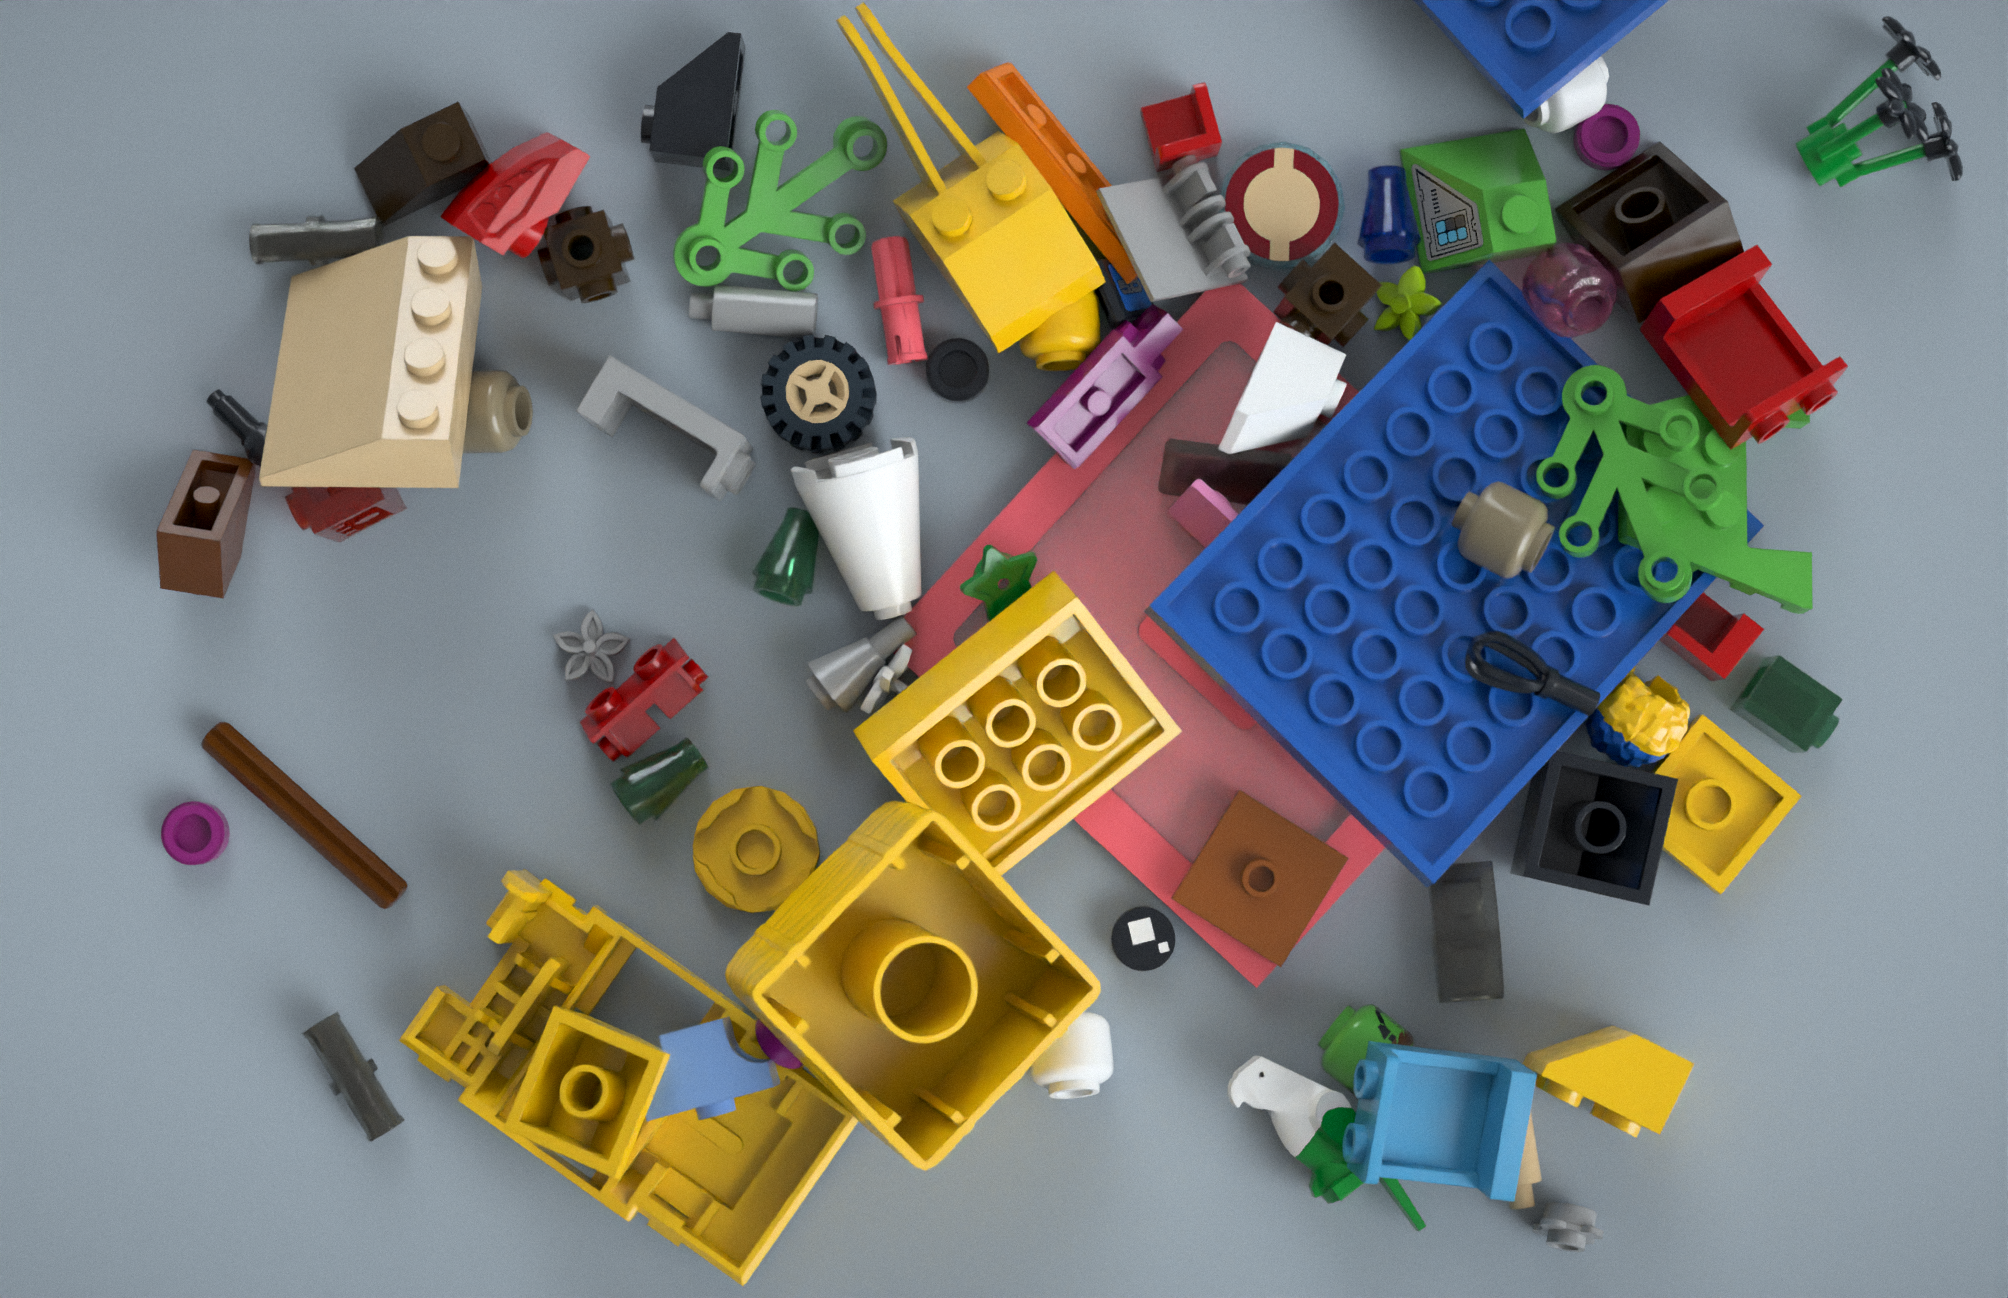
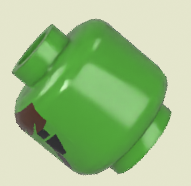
M1366 1004L1357 1011L1348 1005L1317 1044L1324 1050L1321 1058L1323 1070L1353 1095H1355L1353 1087L1355 1069L1359 1060L1366 1059L1368 1041L1406 1046L1414 1045L1413 1036L1410 1032L1373 1004Z

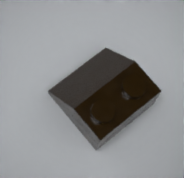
M1661 141L1555 208L1558 219L1604 290L1638 323L1647 319L1660 299L1744 252L1728 201Z

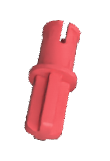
M902 236L880 238L874 241L871 246L879 301L874 302L873 306L875 310H881L888 355L887 365L913 363L912 360H915V362L927 360L928 354L925 352L918 304L924 302L923 295L916 294L909 242L906 237Z

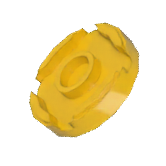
M764 786L734 789L713 801L697 823L692 845L694 869L706 891L726 907L750 913L777 910L816 870L820 855L817 828L805 807L787 793Z

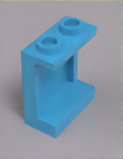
M1368 1041L1366 1059L1359 1060L1354 1073V1094L1358 1098L1355 1122L1347 1125L1343 1137V1157L1345 1162H1347V1168L1363 1183L1378 1184L1379 1177L1471 1187L1478 1188L1489 1199L1514 1202L1537 1074L1518 1060L1512 1058Z

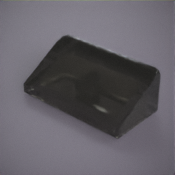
M1169 438L1162 448L1158 490L1162 494L1181 496L1196 479H1201L1212 490L1221 493L1230 503L1248 505L1294 457H1291V454L1256 449L1228 454L1219 450V445Z

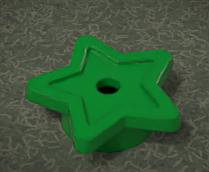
M986 545L983 549L982 560L977 564L973 577L962 583L960 590L967 596L982 600L987 619L991 621L1032 588L1029 579L1037 563L1036 554L1031 551L1012 556L1008 553L1000 552L992 545ZM1000 579H1008V585L1006 587H998V582Z

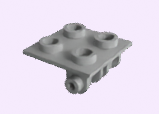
M1195 155L1186 156L1174 163L1172 166L1175 172L1174 175L1099 188L1096 191L1150 302L1240 284L1248 280L1245 272L1251 266L1247 259L1251 251L1248 245L1244 244L1233 223L1234 217L1231 212L1217 214L1225 206L1226 202L1222 195L1210 197L1217 189L1209 175L1207 164L1204 162L1198 163Z

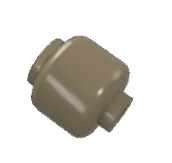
M504 370L472 371L463 453H502L510 451L516 447L521 436H526L530 431L533 417L530 394L527 388L523 385L520 386L517 379L509 372Z
M1499 481L1487 486L1480 496L1469 491L1459 505L1451 525L1461 531L1458 539V550L1462 557L1507 579L1514 577L1522 569L1529 573L1535 569L1555 529L1554 526L1547 523L1548 510L1543 502Z

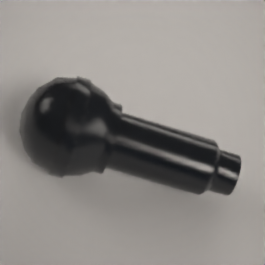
M220 389L214 391L206 401L213 409V414L242 440L241 445L244 447L248 460L252 464L261 467L267 424L258 422L231 395H225Z

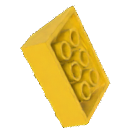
M1054 570L853 730L872 762L907 803L916 804L942 814L1001 876L1182 732L1078 597Z

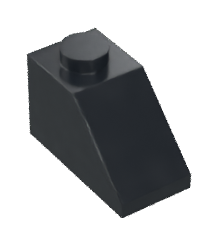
M726 33L657 87L655 106L645 104L641 122V143L650 144L649 151L655 162L703 168L704 157L711 149L724 146L733 150L746 49L741 33ZM719 158L714 163L713 169L731 171L732 158Z

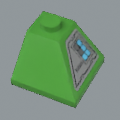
M1525 128L1400 149L1399 154L1418 263L1423 275L1483 265L1488 260L1495 263L1542 255L1557 242L1546 179Z

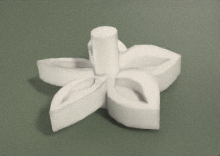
M903 644L897 650L888 666H882L872 681L874 685L867 694L860 709L870 715L884 704L887 696L892 691L899 694L908 687L898 678L908 668L907 665L912 649Z

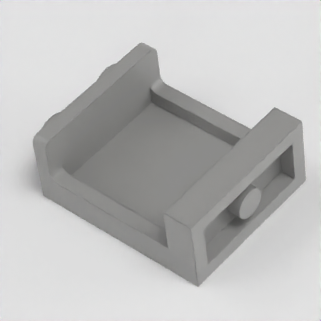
M609 355L576 412L592 426L613 438L633 405L716 455L700 483V486L711 497L721 502L727 491L737 495L745 485L755 466V462L750 460L751 456H749L753 447L746 437Z

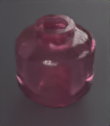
M1566 242L1549 247L1529 264L1522 279V295L1532 312L1546 328L1560 337L1574 338L1597 330L1608 320L1616 303L1617 286L1612 273L1589 250L1580 244Z

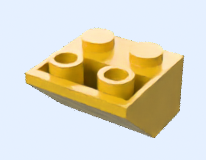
M1613 1025L1527 1053L1522 1063L1537 1073L1536 1087L1578 1108L1583 1096L1594 1101L1595 1103L1589 1114L1634 1137H1637L1642 1126L1660 1135L1694 1066V1063L1655 1043Z

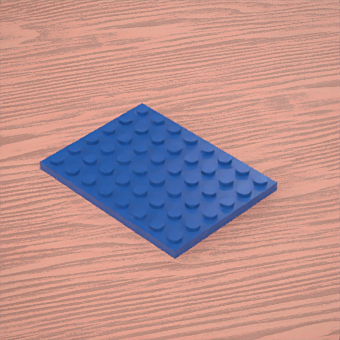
M1490 260L1477 271L1144 611L1426 888L1433 885L1588 717L1550 698L1542 699L1534 695V693L1506 691L1474 679L1468 673L1465 666V654L1473 638L1491 631L1503 632L1514 637L1538 653L1547 665L1558 669L1559 674L1600 692L1599 706L1717 578L1697 569L1692 572V583L1688 592L1679 600L1661 603L1649 598L1642 590L1638 576L1639 565L1644 558L1642 551L1618 541V490L1598 530L1600 542L1597 549L1591 555L1582 558L1573 557L1563 549L1559 538L1560 527L1567 518L1576 515L1603 457V452L1595 432H1593L1574 468L1577 483L1570 495L1561 499H1553L1544 495L1538 486L1536 472L1542 461L1553 456L1570 420L1562 402V392L1566 381L1575 371L1586 366L1598 364ZM1593 386L1583 393L1582 399L1588 405H1599L1605 400L1607 392L1601 387ZM1553 468L1547 472L1544 481L1550 487H1561L1567 482L1569 474L1562 468ZM1498 481L1543 502L1548 510L1547 523L1555 528L1551 540L1535 569L1531 573L1522 569L1520 573L1508 579L1502 578L1462 557L1458 550V539L1461 531L1451 526L1459 505L1469 491L1480 496L1487 486ZM1747 509L1748 544L1764 525ZM1577 526L1568 533L1567 540L1573 546H1584L1591 540L1592 532L1587 527ZM1660 562L1653 568L1652 576L1659 582H1669L1675 578L1678 569L1670 562ZM1484 646L1480 651L1481 657L1494 667L1527 679H1537L1536 676L1523 666Z

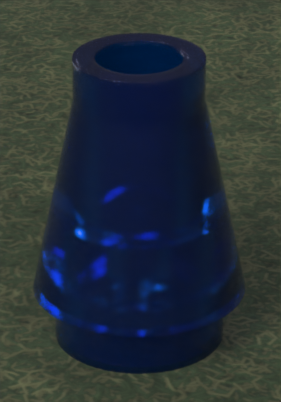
M1394 165L1374 167L1368 171V188L1357 244L1364 248V259L1371 263L1398 264L1412 260L1415 257V246L1421 242V237L1406 184V170L1403 167Z

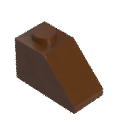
M192 450L156 530L160 589L224 599L241 558L256 471V465L252 464L248 458Z

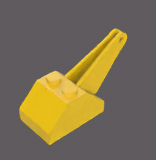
M862 2L855 7V10L872 39L961 154V156L940 170H936L875 57L850 20L845 15L838 18L836 22L862 64L922 181L893 200V203L904 223L997 352L1001 353L1038 328L1051 315L1065 306L1077 302L1106 281L1099 264L1054 191L1019 144L1000 131H997L974 146L896 49L868 6Z

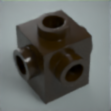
M591 206L569 209L555 216L556 225L546 227L544 236L548 247L537 250L542 270L548 285L560 284L561 290L571 301L580 298L581 303L599 301L615 295L618 292L616 286L631 282L625 262L635 260L626 228L623 223L613 226L604 209L594 213ZM593 242L594 251L588 259L581 261L572 257L571 249L573 247Z
M1334 243L1312 267L1302 259L1284 278L1277 288L1285 296L1273 313L1281 319L1279 323L1327 346L1335 340L1344 347L1369 320L1361 310L1382 285L1341 247Z

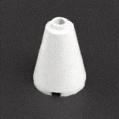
M912 437L890 439L892 450L879 453L877 447H873L872 443H867L805 461L806 468L793 467L791 469L794 484L859 610L873 611L876 620L889 619L912 611L910 601L921 596L918 450L915 439Z

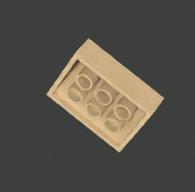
M408 236L291 277L259 475L261 486L459 487L482 295V281L474 238L471 236Z

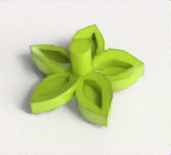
M1414 265L1403 273L1398 285L1391 282H1379L1382 286L1377 291V297L1382 303L1389 305V307L1381 313L1373 330L1391 331L1400 325L1403 335L1410 341L1421 329V321L1418 315L1430 316L1443 304L1433 295L1424 293L1426 280L1420 267Z

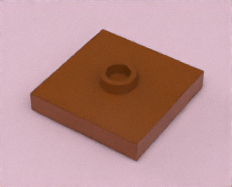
M1238 790L1171 899L1279 967H1282L1349 858L1243 791Z

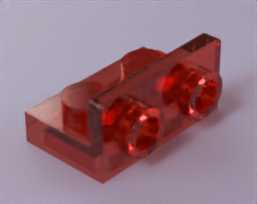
M291 487L293 493L285 496L294 519L303 531L311 528L315 535L338 543L407 509L398 489L395 487H328L327 489L326 487Z

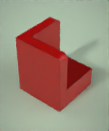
M1205 82L1192 85L1189 95L1141 107L1140 114L1156 172L1172 169L1174 163L1189 155H1195L1197 161L1218 156L1222 139Z
M1703 592L1659 640L1710 681L1726 679L1763 632L1764 628L1745 613L1733 616Z

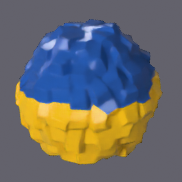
M1635 667L1599 704L1595 711L1588 716L1589 719L1586 723L1591 746L1596 748L1598 752L1606 754L1611 760H1615L1617 765L1625 767H1640L1642 764L1656 763V761L1663 759L1666 754L1677 750L1679 742L1688 730V718L1690 715L1689 704L1684 699H1681L1678 694V688L1666 682L1660 675L1643 683L1634 674Z

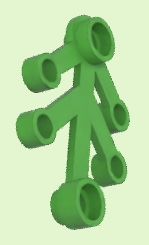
M780 110L764 112L758 118L755 125V134L759 143L746 209L726 224L725 218L730 188L736 186L742 180L744 163L740 156L728 147L720 146L711 149L705 155L702 164L706 182L698 223L686 228L678 236L673 248L674 264L681 276L696 286L709 287L723 282L733 272L776 279L785 289L790 291H800L806 288L813 280L814 267L808 257L801 251L788 249L779 255L741 247L761 232L828 243L836 252L843 255H850L859 251L865 243L866 231L862 223L853 215L839 213L828 217L793 211V209L850 169L867 171L875 168L882 162L887 152V138L884 131L869 118L854 116L845 119L834 132L833 149L778 186L784 151L794 144L797 137V127L794 121ZM775 120L784 121L786 133L783 138L778 141L767 140V126ZM861 136H871L873 147L870 153L863 157L855 156L853 153L854 142ZM722 157L732 158L734 162L732 173L725 178L715 177L713 174L714 163ZM843 224H853L855 228L853 239L846 244L837 243L835 240L837 229ZM704 246H713L717 250L715 261L707 266L698 265L696 263L698 250ZM793 260L802 261V274L794 280L785 279L783 276L785 265Z
M1601 365L1583 367L1575 371L1564 385L1562 402L1570 420L1553 456L1542 461L1536 472L1538 486L1544 495L1553 499H1561L1570 495L1577 483L1574 468L1593 432H1595L1603 452V457L1576 515L1567 518L1560 527L1559 538L1562 547L1569 555L1578 558L1589 556L1597 549L1600 542L1598 530L1618 490L1644 555L1638 570L1642 590L1649 598L1657 602L1670 603L1677 601L1688 592L1691 586V565L1681 551L1669 548L1643 481L1685 498L1692 508L1705 511L1714 508L1721 501L1723 496L1722 479L1717 472L1710 468L1700 467L1691 471L1628 445L1619 423L1621 422L1658 435L1668 449L1683 452L1691 449L1699 438V424L1693 413L1686 409H1673L1666 412L1627 396L1623 379L1614 370ZM1598 386L1607 392L1605 400L1599 405H1588L1582 399L1583 393L1590 387ZM1679 420L1687 422L1692 428L1687 438L1674 440L1668 436L1667 428L1671 423ZM1553 468L1566 470L1569 474L1567 482L1557 488L1548 486L1544 479L1549 470ZM1707 479L1713 482L1716 486L1714 494L1707 499L1694 497L1690 489L1695 481ZM1577 526L1587 527L1592 532L1591 540L1584 546H1573L1567 540L1571 529ZM1666 561L1674 564L1678 572L1673 580L1659 582L1652 576L1653 568L1658 563Z

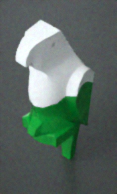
M1253 1056L1233 1072V1077L1228 1084V1097L1232 1106L1238 1108L1244 1102L1252 1108L1268 1111L1277 1134L1286 1149L1311 1170L1312 1175L1309 1189L1312 1197L1317 1198L1321 1196L1327 1204L1343 1200L1363 1184L1347 1168V1162H1345L1343 1157L1344 1133L1347 1125L1355 1122L1356 1112L1344 1094L1324 1087L1262 1056ZM1379 1177V1182L1414 1229L1421 1231L1425 1228L1426 1224L1398 1179Z

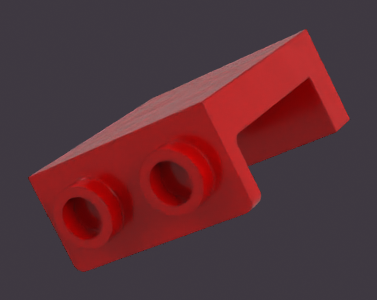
M1758 245L1660 299L1639 329L1730 450L1752 437L1758 444L1767 441L1790 422L1787 416L1799 409H1802L1806 415H1810L1822 408L1837 395L1838 391L1833 385L1848 368V365L1841 356L1823 366L1760 285V280L1772 266V263Z

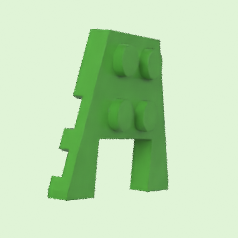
M1689 395L1651 404V406L1666 412L1673 409H1686L1695 415L1699 424V438L1697 443L1687 451H1672L1662 443L1660 436L1619 422L1628 445L1691 471L1700 467L1710 468L1717 472L1722 479L1723 496L1721 501L1714 508L1705 511L1692 508L1685 498L1643 481L1669 548L1677 549L1687 557L1692 572L1697 569L1729 582V587L1750 596L1757 593L1781 603L1780 608L1791 613L1804 614L1813 609L1812 552L1750 548L1747 545L1746 441L1730 450ZM1799 409L1787 416L1790 422L1784 428L1801 429L1810 423V415H1806L1802 409ZM1681 420L1671 423L1667 428L1668 436L1674 440H1683L1692 431L1691 426ZM1700 479L1692 484L1690 492L1698 499H1707L1714 494L1716 486L1710 480ZM1619 495L1618 541L1641 550Z

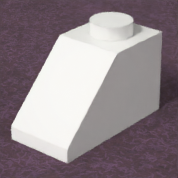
M1276 322L1255 364L1218 449L1228 454L1308 437L1319 414L1331 419L1343 395L1347 383L1336 378L1346 354Z

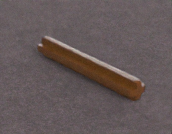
M219 722L205 735L201 742L202 749L380 908L387 909L392 907L402 897L408 887L406 881L231 724Z

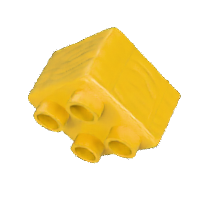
M895 800L885 802L875 810L847 838V841L837 848L779 906L766 923L762 924L754 932V935L737 950L726 966L725 971L726 982L732 992L850 1113L895 1153L902 1156L913 1166L924 1171L936 1166L949 1154L957 1143L974 1128L975 1122L1006 1091L1020 1080L1034 1061L1055 1039L1061 1038L1068 1030V1027L1097 1000L1101 992L1100 982L1092 971L1023 902L1004 878L947 818L936 811L916 804Z

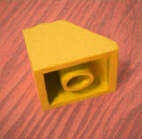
M554 1006L503 1129L610 1177L620 1179L671 1054L638 1036L589 1015Z

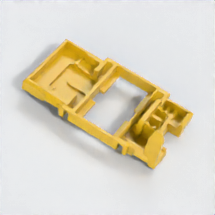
M526 869L508 870L501 880L504 887L508 889V892L491 914L486 925L492 928L487 936L497 944L512 943V945L471 1003L446 985L436 986L399 1041L419 1055L417 1061L445 1081L450 1082L453 1079L462 1085L465 1089L458 1098L462 1104L620 1217L629 1222L634 1219L638 1212L649 1219L648 1226L679 1247L683 1243L737 1283L744 1286L859 1121L809 1070L807 1071L804 1068V1065L797 1069H789L776 1064L780 1084L769 1089L735 1097V1111L698 1120L695 1108L646 1121L645 1117L620 1179L610 1177L599 1171H596L593 1177L590 1178L552 1150L503 1129L553 1007L558 1006L572 1011L578 1008L586 1015H590L637 947L714 1001V1004L700 1024L730 1016L734 1035L739 1046L747 1054L755 1058L770 1059L763 1052L757 1041L755 1025L758 1019L754 1020L744 1012V1008L621 921L616 922L607 916V911L600 906L593 905L590 911L586 913L581 908L574 906L577 901L574 897L547 878L541 881Z

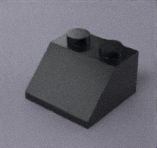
M1556 751L1531 778L1510 874L1649 906L1678 779Z

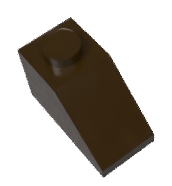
M456 102L401 128L359 163L354 170L380 224L384 227L463 189L492 161L471 117L461 104Z

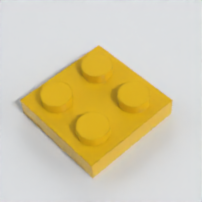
M1703 714L1697 715L1688 726V730L1679 742V748L1666 754L1651 771V773L1678 779L1662 850L1715 894L1719 895L1725 891L1802 797Z

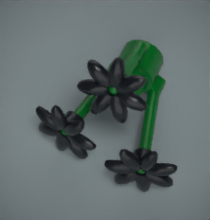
M1885 16L1882 19L1884 23L1882 27L1897 42L1885 54L1888 60L1826 116L1807 126L1806 128L1810 135L1795 143L1803 161L1819 186L1835 178L1839 186L1843 187L1861 176L1926 157L1927 162L1944 157L1952 182L1960 180L1963 175L1962 162L1957 154L1959 146L1953 139H1950L1953 128L1945 109L1938 102L1932 103L1935 116L1933 121L1937 133L1929 135L1924 123L1926 120L1925 110L1916 103L1911 102L1913 99L1911 86L1907 83L1901 84L1895 73L1897 70L1903 73L1915 62L1926 76L1931 75L1938 81L1941 78V70L1938 64L1931 58L1930 51L1916 45L1912 32L1907 31L1896 19ZM1878 87L1888 99L1876 107V114L1851 129L1844 122L1836 126ZM1901 123L1903 131L1909 140L1916 135L1921 141L1920 144L1855 164L1853 163L1855 159L1863 155L1857 141L1884 125L1887 128H1891Z

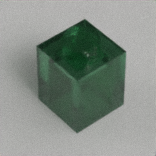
M1777 655L1764 658L1729 710L1790 752L1800 753L1807 752L1811 746L1819 749L1829 739L1840 720L1833 713L1843 699L1789 661Z

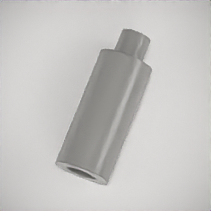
M716 285L714 295L691 293L689 318L712 320L713 331L803 339L802 336L814 334L815 337L818 294Z

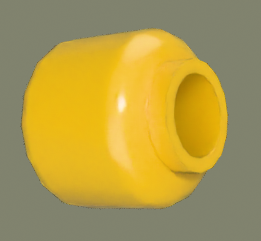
M1092 291L1077 302L1065 306L1051 315L1038 328L1020 339L1021 353L1025 357L1036 361V368L1039 370H1076L1101 343L1097 294Z

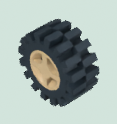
M814 334L802 336L803 340L793 343L791 340L782 346L784 350L777 356L774 354L768 362L769 368L766 374L762 375L760 383L762 386V396H760L766 418L782 440L784 439L792 447L801 451L805 449L812 451L813 454H824V451L844 449V445L852 440L855 442L863 435L862 431L867 424L870 425L874 416L873 410L877 401V393L870 367L864 357H861L853 346L847 342L844 344L837 341L836 337L825 335L824 338H815Z

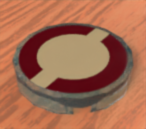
M1288 142L1260 145L1236 161L1224 177L1220 195L1223 196L1226 204L1218 214L1231 212L1234 217L1233 223L1244 244L1248 245L1251 251L1247 257L1251 264L1279 271L1293 269L1302 259L1309 263L1325 252L1340 230L1345 204L1341 182L1329 162L1308 147Z

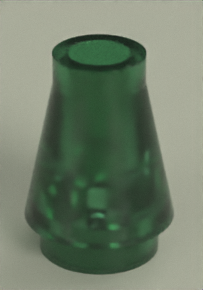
M794 507L787 508L781 525L752 571V574L757 577L753 591L760 596L784 605L799 607L802 605L805 594H812L819 531L809 511Z
M686 737L674 746L619 769L621 776L611 782L610 786L626 811L638 825H641L650 817L657 821L697 776L709 767L695 745Z

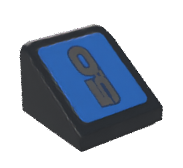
M1107 259L1097 261L1106 282L1096 288L1095 292L1110 327H1114L1116 330L1125 320L1132 324L1154 303L1150 302L1139 278L1127 284Z

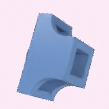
M730 1016L660 1035L659 1040L662 1050L671 1055L646 1113V1121L694 1108L696 1109L698 1120L735 1111V1097L769 1089L780 1084L776 1064L772 1059L755 1058L747 1054L739 1046L734 1035Z

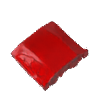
M548 132L510 149L485 167L456 195L440 217L501 255H504L508 250L522 259L526 258L540 241L548 224L549 216L558 213L588 162L590 155Z

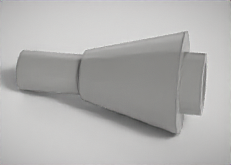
M900 615L870 639L865 637L808 662L813 675L806 680V683L828 711L838 704L847 713L886 663L885 659L917 633L905 617Z

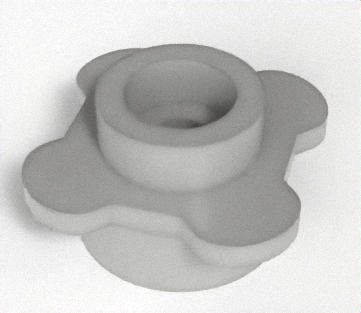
M1558 1202L1547 1203L1545 1205L1544 1217L1541 1218L1540 1224L1535 1223L1532 1228L1534 1233L1547 1236L1546 1245L1571 1252L1585 1251L1586 1244H1594L1595 1239H1603L1604 1233L1603 1230L1595 1228L1597 1216L1595 1211L1579 1205Z

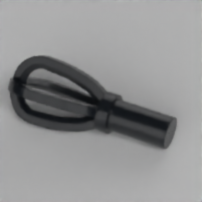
M1491 631L1475 636L1466 651V669L1474 679L1482 683L1511 692L1534 693V695L1542 699L1550 698L1587 716H1590L1598 706L1600 692L1559 674L1558 669L1547 665L1543 658L1533 649L1508 634ZM1484 646L1523 666L1536 676L1537 679H1527L1494 667L1481 657L1480 651Z

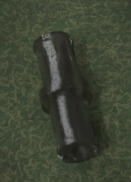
M310 215L306 218L305 222L265 225L255 223L251 225L249 232L250 253L256 265L308 260L313 267L328 264L329 259L347 258L385 244L383 224L378 216L369 219L326 221L322 215Z
M337 1011L302 1032L304 1038H307L333 1080L328 1084L333 1095L336 1096L341 1093L367 1135L368 1142H371L401 1124L405 1119L402 1114L398 1113L374 1074L379 1069L373 1058L368 1060L364 1058Z

